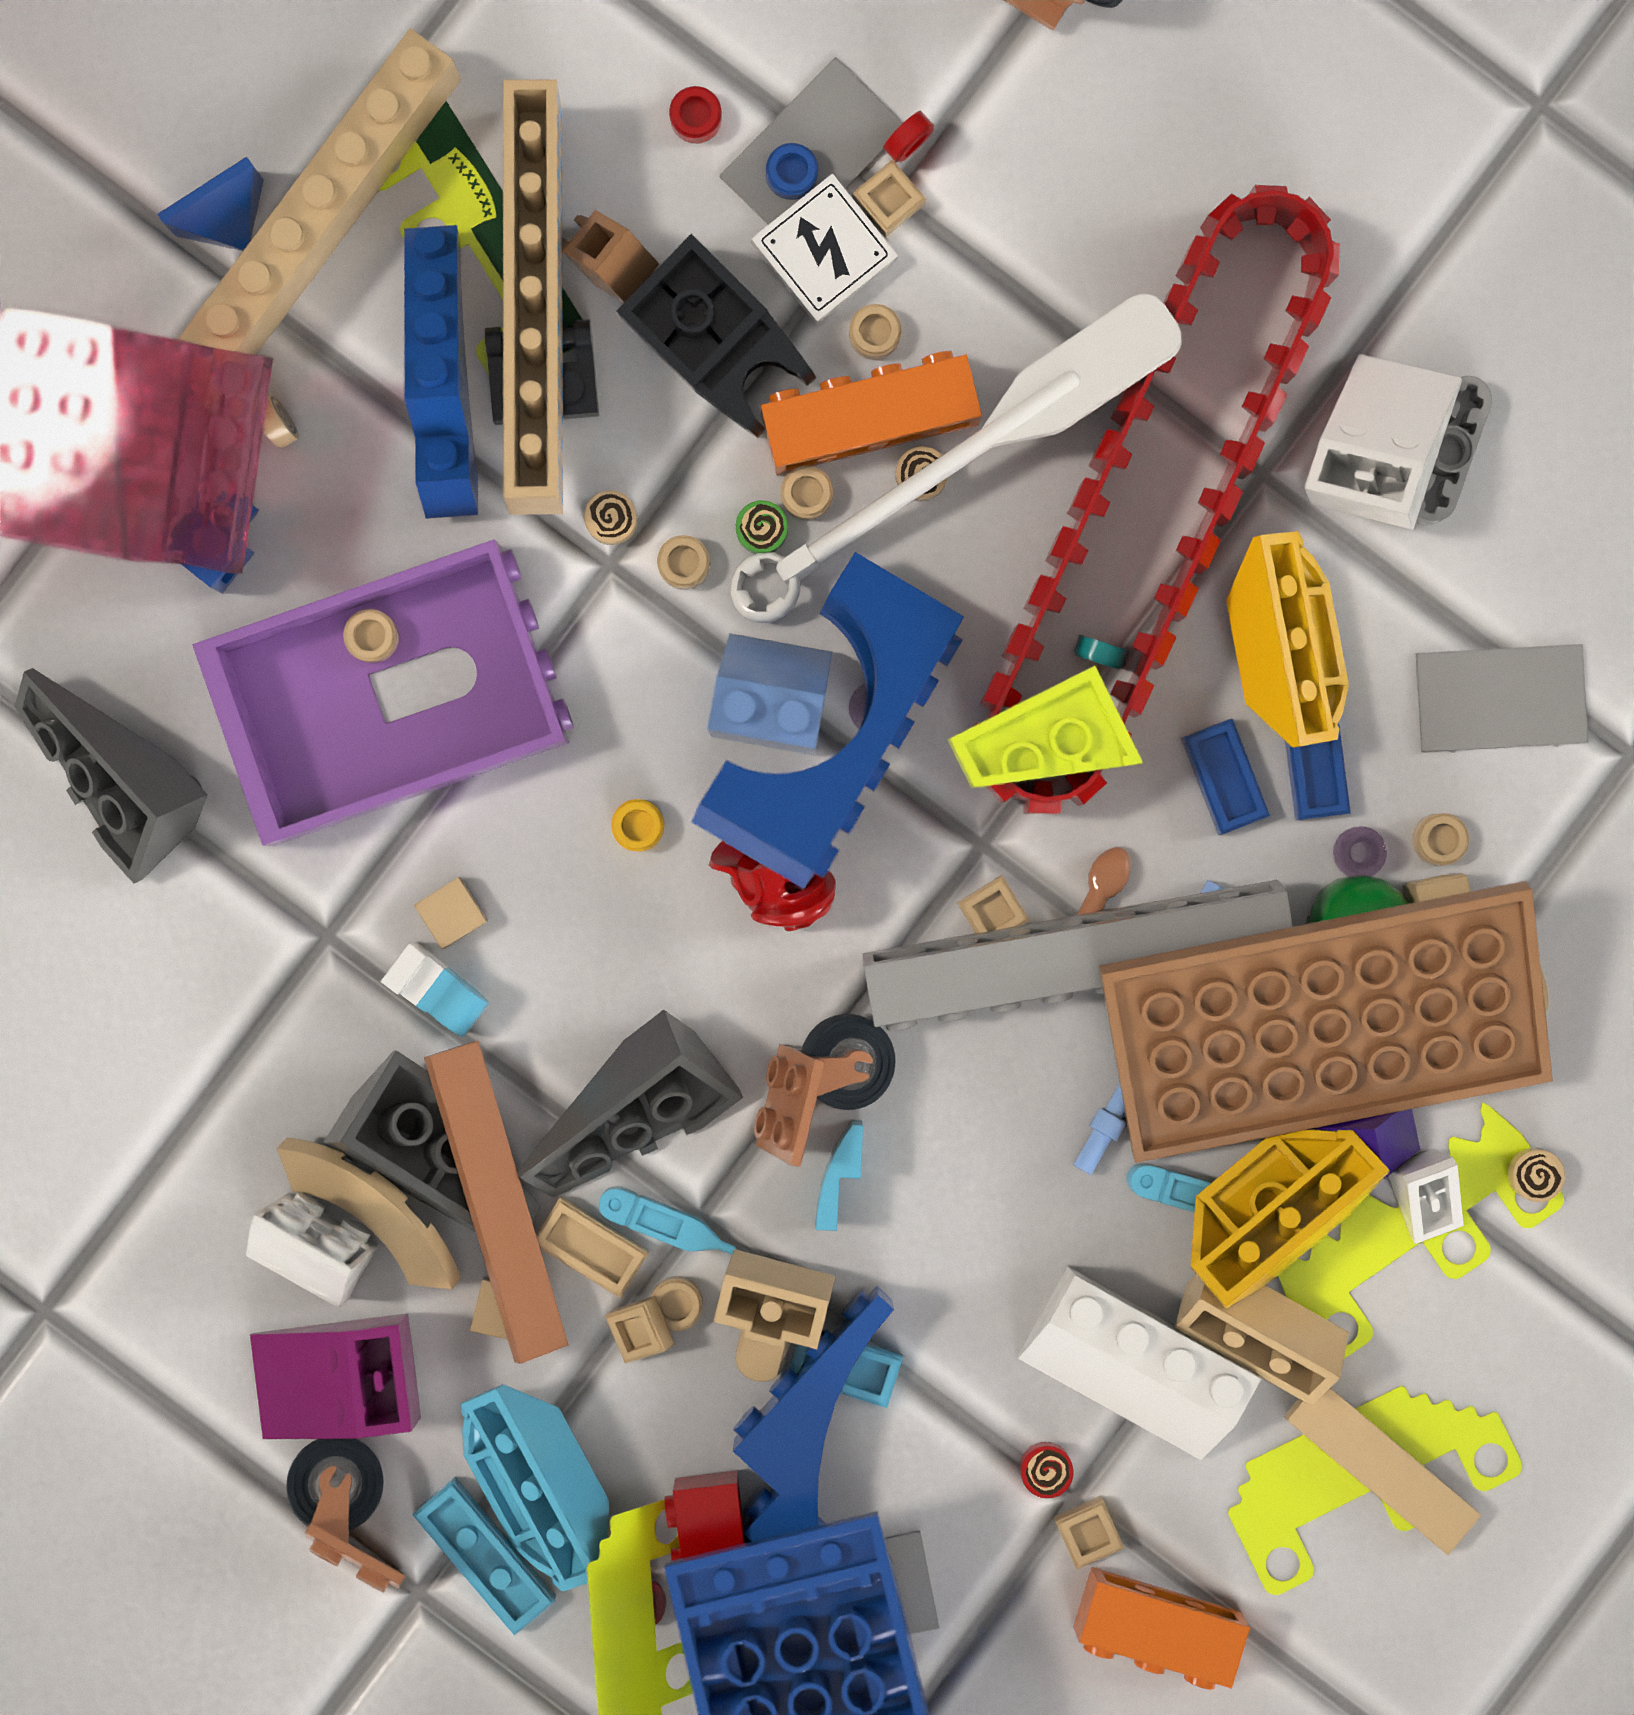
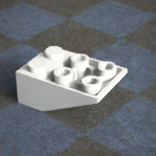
M1359 354L1320 438L1304 487L1311 504L1413 530L1462 378Z
M297 1192L296 1196L288 1193L256 1213L250 1223L246 1256L337 1308H340L349 1299L379 1246L378 1243L369 1239L371 1232L366 1227L351 1219L344 1218L342 1222H339L323 1213L325 1209L324 1204L305 1193Z

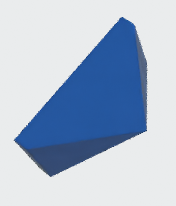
M245 157L157 215L176 237L244 251L251 241L264 180L248 157Z

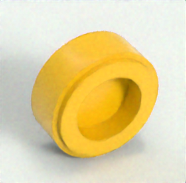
M632 799L621 804L614 812L611 821V829L615 840L625 849L635 852L653 848L661 840L665 828L664 818L660 810L651 802L642 799Z

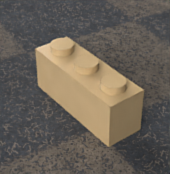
M1196 1273L1185 1286L1175 1324L1176 1330L1311 1406L1340 1379L1349 1335L1348 1331L1266 1285L1226 1309Z

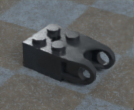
M692 233L616 311L620 318L695 393L756 438L763 434L765 428L754 417L750 406L746 403L743 396L744 384L750 373L762 366H776L788 374L797 377L806 386L816 379L812 369L768 310ZM688 303L693 308L701 303L705 305L707 309L703 312V317L706 320L699 326L695 323H691L688 326L682 324L681 321L685 316L681 309L684 305Z

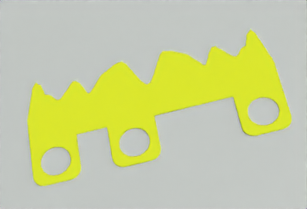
M1482 1103L1480 1110L1485 1125L1482 1127L1479 1142L1460 1139L1454 1136L1449 1138V1153L1458 1165L1463 1226L1422 1241L1443 1273L1450 1279L1463 1277L1490 1256V1244L1467 1210L1492 1192L1496 1191L1516 1222L1523 1228L1535 1227L1558 1211L1564 1203V1196L1560 1191L1554 1198L1548 1200L1545 1208L1538 1213H1526L1518 1207L1515 1199L1516 1193L1508 1181V1167L1512 1158L1518 1152L1531 1147L1516 1128L1485 1103ZM1368 1194L1350 1215L1341 1222L1340 1239L1338 1241L1325 1235L1311 1247L1309 1260L1297 1259L1281 1272L1278 1277L1287 1298L1326 1320L1333 1314L1340 1312L1347 1313L1356 1320L1358 1333L1355 1340L1346 1345L1345 1359L1367 1344L1373 1336L1371 1324L1349 1292L1419 1243L1414 1244L1400 1207L1388 1206ZM1451 1232H1467L1475 1241L1476 1249L1474 1256L1464 1264L1451 1263L1443 1254V1241Z

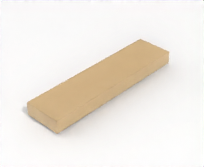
M1330 1388L1313 1406L1298 1399L1284 1415L1288 1422L1445 1554L1449 1555L1482 1516L1333 1389Z

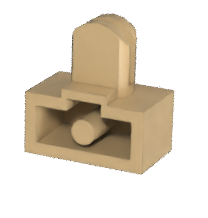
M734 1249L724 1276L713 1322L741 1329L735 1359L738 1370L745 1377L760 1382L775 1379L784 1368L790 1343L813 1349L818 1348L836 1278L835 1275Z

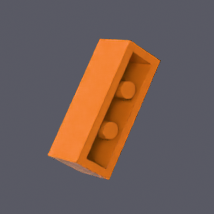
M1094 1567L1090 1569L1073 1625L1079 1643L1084 1644V1650L1095 1656L1105 1659H1113L1114 1654L1134 1659L1133 1663L1145 1671L1154 1674H1164L1165 1669L1184 1674V1679L1187 1682L1209 1690H1213L1215 1684L1232 1689L1250 1631V1626L1240 1611Z

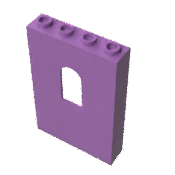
M493 539L192 644L262 846L282 844L570 743L566 731L573 729L574 725L564 698L557 701L554 700L548 681L556 679V673L547 649L537 651L531 631L539 629V625L530 600H519L514 582L522 579L511 549L503 552L499 543ZM364 609L379 610L395 622L399 632V642L395 652L388 659L378 663H367L354 657L346 648L343 638L344 627L349 618L358 611ZM445 648H458L471 656L476 665L477 677L473 688L466 695L385 723L369 677L370 674Z

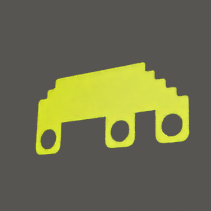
M1402 1385L1355 1408L1423 1466L1455 1449L1473 1486L1480 1491H1489L1517 1477L1522 1470V1461L1497 1412L1493 1411L1480 1417L1471 1405L1456 1411L1450 1400H1444L1435 1405L1431 1403L1428 1395L1425 1393L1411 1398L1406 1388ZM1304 1434L1246 1463L1245 1467L1250 1480L1238 1488L1242 1498L1241 1503L1229 1508L1228 1511L1230 1520L1265 1590L1272 1595H1280L1305 1583L1314 1574L1313 1563L1296 1528L1370 1492L1365 1485ZM1485 1444H1497L1507 1454V1466L1498 1476L1486 1477L1480 1474L1475 1467V1454ZM1382 1501L1395 1528L1400 1531H1408L1415 1528ZM1276 1548H1289L1299 1558L1300 1565L1297 1574L1287 1581H1279L1272 1578L1266 1569L1267 1557Z
M664 1499L612 1516L610 1519L611 1535L599 1543V1559L589 1562L587 1565L598 1715H662V1706L693 1694L690 1677L686 1684L679 1689L671 1688L666 1679V1669L669 1661L677 1654H684L682 1643L680 1642L657 1651L650 1560L670 1554L671 1548H679L678 1533L675 1539L668 1544L659 1542L655 1535L656 1519L665 1510Z

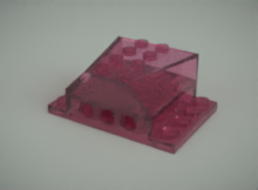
M0 309V536L126 561L186 564L228 573L243 574L273 358L218 349L104 325Z

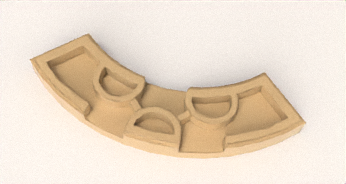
M286 1138L277 1147L292 1191L313 1195L329 1201L365 1224L390 1250L402 1269L408 1285L453 1289L459 1282L461 1276L456 1263L432 1223L425 1226L405 1204L409 1197L381 1174L374 1171L369 1175L356 1166L344 1161L346 1154L310 1141Z

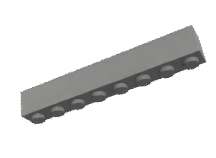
M1278 880L862 953L863 967L874 1026L886 1025L887 1030L897 1031L917 1025V1020L938 1016L940 1021H955L967 1017L970 1010L990 1007L992 1012H1006L1019 1008L1021 1001L1042 998V1001L1045 1003H1057L1071 999L1073 992L1094 989L1095 993L1103 994L1099 971L1100 965L1293 926L1288 892Z

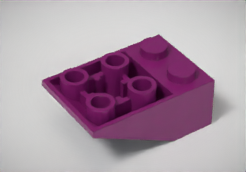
M408 1313L250 1334L263 1439H358L412 1432L421 1418Z

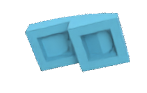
M851 1120L830 1155L817 1200L816 1230L837 1231L839 1178L861 1179L862 1120Z

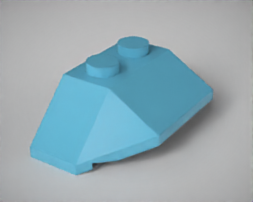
M504 1384L465 1400L461 1403V1415L464 1416L462 1428L463 1455L513 1548L536 1569L552 1577L553 1584L562 1592L587 1584V1565L589 1562L599 1559V1543L607 1538L609 1499L559 1407Z

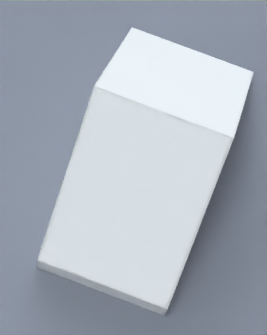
M1432 1149L1409 1158L1388 1176L1414 1244L1463 1226L1458 1165L1453 1157Z

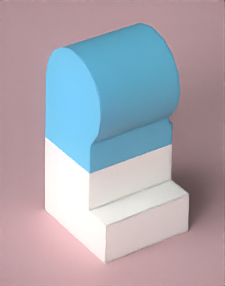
M418 942L408 944L381 980V983L397 995L401 994L423 1012H428L438 1022L461 1037L467 1034L489 1004V1001L478 990Z

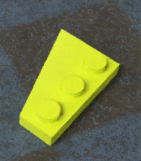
M1096 666L947 739L971 788L1143 763Z

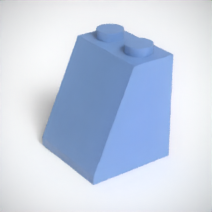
M729 633L715 683L707 728L710 736L814 755L832 652Z

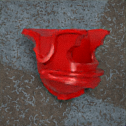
M721 841L711 854L709 866L714 870L731 875L732 886L738 891L745 905L753 911L750 915L755 922L784 927L785 931L791 932L809 927L817 919L825 916L833 904L836 880L830 871H827L824 878L813 873L803 889L724 841Z

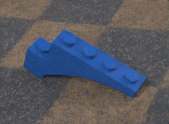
M457 225L404 229V400L415 436V483L426 519L478 515V470L475 459L467 379L462 308L460 236Z
M878 1286L868 1295L863 1290L857 1293L841 1312V1315L846 1319L832 1334L827 1329L823 1330L818 1348L808 1347L805 1353L809 1356V1359L801 1366V1369L797 1373L791 1368L784 1371L771 1386L769 1392L773 1397L760 1411L755 1406L751 1407L734 1426L733 1431L738 1435L734 1438L733 1452L773 1488L770 1492L765 1487L762 1488L744 1508L743 1512L747 1517L744 1519L743 1534L750 1541L826 1524L818 1516V1480L824 1441L834 1407L852 1367L871 1337L894 1310L892 1299Z

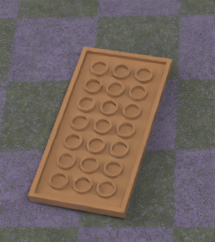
M1526 881L1099 966L1131 1151L1135 1163L1553 1081L1533 892Z

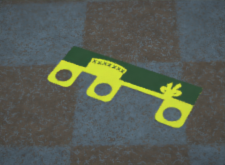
M446 101L401 160L398 170L389 176L379 191L390 188L419 169H422L439 199L402 222L400 232L403 239L404 229L417 228L418 224L427 218L439 219L446 226L457 225L460 236V249L469 244L503 299V191ZM562 287L563 327L574 326L575 320L583 319ZM483 339L477 345L476 355L489 375L485 339ZM574 347L563 348V354Z

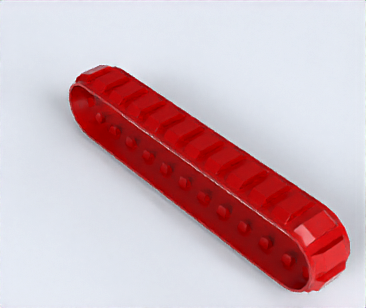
M1254 185L1246 197L1241 199L1230 194L1208 214L1200 227L1204 236L1196 235L1175 275L1185 285L1173 284L1163 301L1177 323L1192 325L1198 309L1190 304L1188 299L1199 275L1213 278L1218 269L1220 261L1210 254L1217 235L1220 233L1232 241L1243 231L1242 221L1256 219V225L1272 226L1274 223L1280 225L1296 243L1299 242L1306 254L1301 257V273L1310 275L1305 297L1291 296L1285 311L1294 318V321L1283 345L1270 343L1263 359L1272 366V369L1261 393L1248 391L1241 407L1251 415L1239 441L1227 439L1219 455L1229 463L1217 489L1204 488L1197 503L1207 511L1195 538L1182 536L1175 551L1185 559L1173 586L1159 585L1154 599L1163 605V608L1151 634L1138 632L1132 647L1141 653V656L1129 682L1116 680L1110 693L1113 698L1119 701L1116 709L1124 724L1128 715L1137 717L1142 714L1155 686L1145 679L1149 669L1157 670L1164 666L1176 640V636L1168 631L1171 621L1179 622L1187 616L1199 589L1190 582L1193 573L1200 575L1206 571L1213 559L1221 539L1215 536L1212 531L1215 526L1222 527L1229 522L1243 493L1234 483L1237 478L1244 479L1253 471L1265 445V442L1256 435L1258 431H1267L1275 423L1287 396L1279 388L1280 383L1288 384L1297 375L1309 348V345L1301 339V336L1309 337L1318 328L1332 298L1323 288L1329 287L1339 276L1340 243L1332 241L1331 232L1327 226L1331 219L1310 197L1304 200L1298 195L1288 193L1287 186ZM1175 356L1143 377L1140 382H1136L1122 391L1110 417L1120 427L1118 431L1107 429L1101 437L1088 465L1098 475L1095 480L1084 478L1067 511V514L1077 521L1073 528L1063 526L1057 533L1045 559V562L1055 569L1051 577L1040 575L1037 578L1023 607L1024 610L1033 615L1030 624L1027 626L1018 623L1014 627L1001 656L1011 662L1006 675L995 672L981 699L980 705L990 710L986 720L999 714L1002 707L1011 708L1019 704L1022 694L1011 687L1024 659L1038 662L1044 646L1034 639L1036 631L1046 611L1060 614L1067 598L1056 591L1057 585L1068 563L1083 564L1089 550L1078 543L1079 537L1089 515L1105 516L1111 502L1104 498L1100 491L1111 467L1127 468L1133 454L1125 449L1122 443L1133 419L1149 420L1154 405L1146 400L1144 395L1155 371L1170 373L1176 360ZM1102 770L1065 775L1064 777L1072 789L1057 796H1053L1051 781H1034L1032 793L1023 791L1015 785L1016 782L985 787L1000 803L1006 802L1011 797L1015 800L1023 801L1024 814L1057 815L1060 814L1062 801L1070 799L1077 806H1082L1102 789L1107 782L1100 774Z

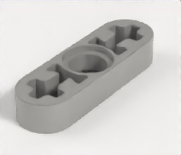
M1475 376L1460 377L1462 382L1457 396L1465 390L1470 391V401L1477 404L1476 408H1471L1464 413L1459 426L1447 425L1444 437H1451L1459 443L1461 457L1454 465H1445L1436 459L1426 492L1433 487L1436 475L1452 476L1453 480L1451 482L1445 479L1439 483L1436 499L1443 502L1442 506H1438L1428 513L1425 511L1426 502L1423 500L1416 523L1422 525L1436 524L1449 517L1456 508L1492 404V395L1488 385ZM1456 400L1448 423L1457 418L1460 403ZM1462 427H1469L1470 431L1467 432Z

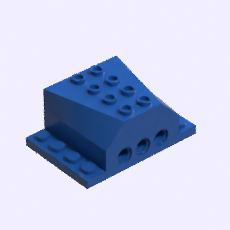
M878 1511L665 1563L664 1569L698 1715H929L902 1597L892 1561L887 1552Z

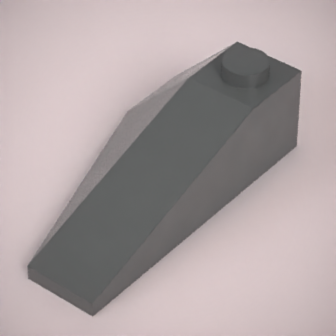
M34 668L24 671L14 707L46 759L52 762L59 760L71 785L66 791L73 803L77 805L84 802L99 825L92 833L101 848L133 884L143 880L196 828L208 794L202 789L199 781L192 775H189L175 758Z
M663 1009L622 1041L517 1169L519 1178L549 1196L555 1197L609 1172L613 1165L612 1161L639 1149L641 1155L644 1156L657 1150V1140L682 1128L686 1135L704 1128L743 1098L742 1093L696 1032Z
M395 1050L351 1097L323 1143L332 1149L346 1154V1158L368 1172H378L398 1189L476 1232L429 1073L426 1069ZM520 1181L533 1223L541 1206Z

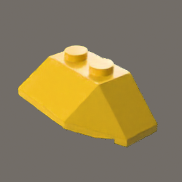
M1298 531L1255 536L1251 540L1226 599L1245 704L1292 748L1338 740L1340 730L1338 723L1344 711L1349 683L1330 583L1315 558L1304 547V540Z
M1302 1130L1266 1137L1196 1195L1190 1268L1227 1309L1271 1282L1345 1220L1389 1173V1169L1353 1130H1337V1132Z

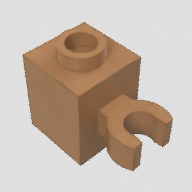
M594 210L589 218L577 215L574 221L580 227V230L571 241L562 238L563 253L596 287L625 303L650 277L659 263L627 228L597 210Z

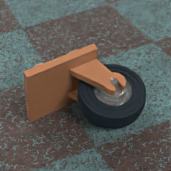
M840 1014L829 1017L816 1025L805 1039L802 1049L779 1044L777 1056L771 1058L767 1068L766 1082L769 1086L765 1107L760 1108L755 1119L754 1134L757 1138L756 1146L789 1165L800 1167L816 1098L828 1106L841 1110L860 1109L878 1100L889 1087L895 1071V1051L887 1033L881 1027H875L874 1021L855 1014Z
M317 1439L305 1446L295 1457L290 1466L286 1482V1492L291 1509L296 1517L308 1527L305 1531L306 1538L313 1541L309 1548L310 1552L338 1567L342 1558L358 1566L360 1569L356 1578L383 1593L388 1584L398 1589L405 1575L349 1544V1531L366 1522L374 1513L381 1500L384 1478L378 1458L366 1444L357 1439Z

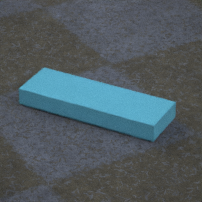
M456 1477L451 1479L414 1511V1518L513 1635H516L555 1602L556 1595L524 1557L513 1548L508 1538Z

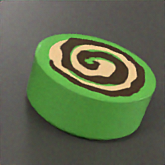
M765 500L754 501L747 504L739 512L735 524L736 535L743 548L753 554L775 552L786 540L788 533L787 518L782 509L776 504Z

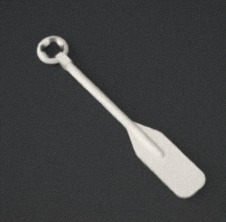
M1138 294L1127 299L1025 368L1015 378L982 429L809 546L805 544L787 557L775 552L757 553L747 557L736 568L731 579L730 595L735 608L744 618L756 623H772L785 617L795 607L800 596L801 580L821 567V562L992 447L1060 433L1169 361L1178 353L1182 344V333L1178 323L1164 303L1156 296ZM775 563L777 564L776 570L783 581L789 585V590L785 599L778 597L774 602L766 606L767 611L756 612L754 611L755 602L750 598L748 591L742 590V585L746 576L753 578L758 572L764 570V564Z

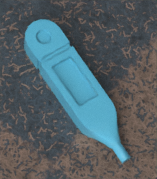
M1148 1163L1133 1165L1126 1177L1129 1189L1140 1197L1156 1202L1159 1201L1160 1203L1195 1212L1196 1195L1212 1183L1169 1169L1165 1170L1162 1167Z
M619 1186L610 1187L604 1191L599 1200L600 1212L606 1219L622 1226L626 1225L632 1230L690 1252L721 1250L732 1255L736 1246L723 1242L702 1219L646 1196L637 1195L638 1193Z

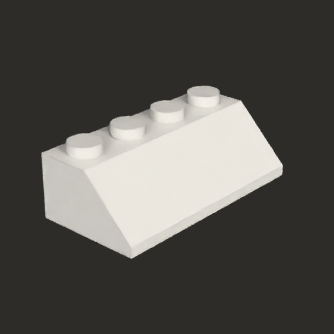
M1067 1266L1017 1356L1021 1361L1200 1460L1237 1425L1261 1381L1258 1375L1176 1330L1175 1325L1070 1266Z

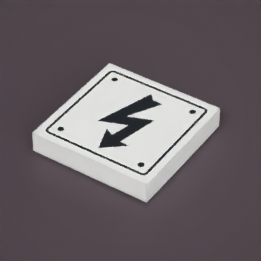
M833 173L751 238L752 246L816 325L898 258L896 252Z

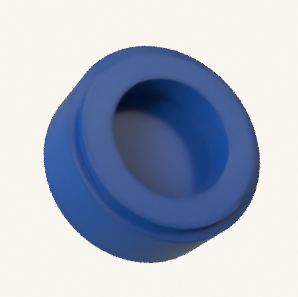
M787 143L773 150L766 164V181L773 193L783 199L796 200L804 197L815 187L818 177V163L814 154L807 147L797 143Z

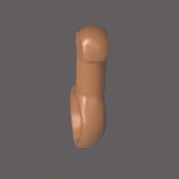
M1114 847L1108 849L1093 862L1088 874L1090 890L1077 915L1103 911L1108 899L1115 897L1123 890L1128 882L1131 868L1129 854L1124 848Z

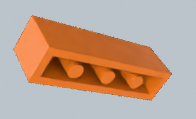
M942 351L922 358L923 365L902 370L900 363L889 364L872 370V378L851 383L850 376H841L820 383L821 390L800 395L799 389H788L770 395V403L761 405V416L776 475L788 473L800 466H816L978 426L982 413L967 354L953 357L952 351Z

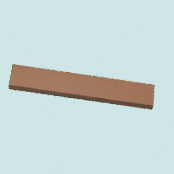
M473 1041L426 1056L424 1060L514 1363L522 1364L566 1347L569 1344L479 1041Z

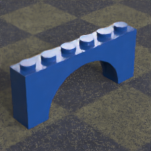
M854 552L830 591L820 615L832 622L848 639L863 671L866 697L864 714L858 733L836 755L814 767L801 771L777 774L763 773L740 767L726 760L699 803L691 821L693 824L803 889L813 873L824 878L840 851L831 845L839 829L847 834L851 832L865 808L864 805L856 801L863 788L866 786L875 791L890 765L889 762L882 759L883 754L889 744L898 749L900 748L915 721L906 716L913 703L915 702L924 707L939 682L937 678L931 675L933 669L938 662L948 666L963 641L962 638L955 635L964 618L963 615Z

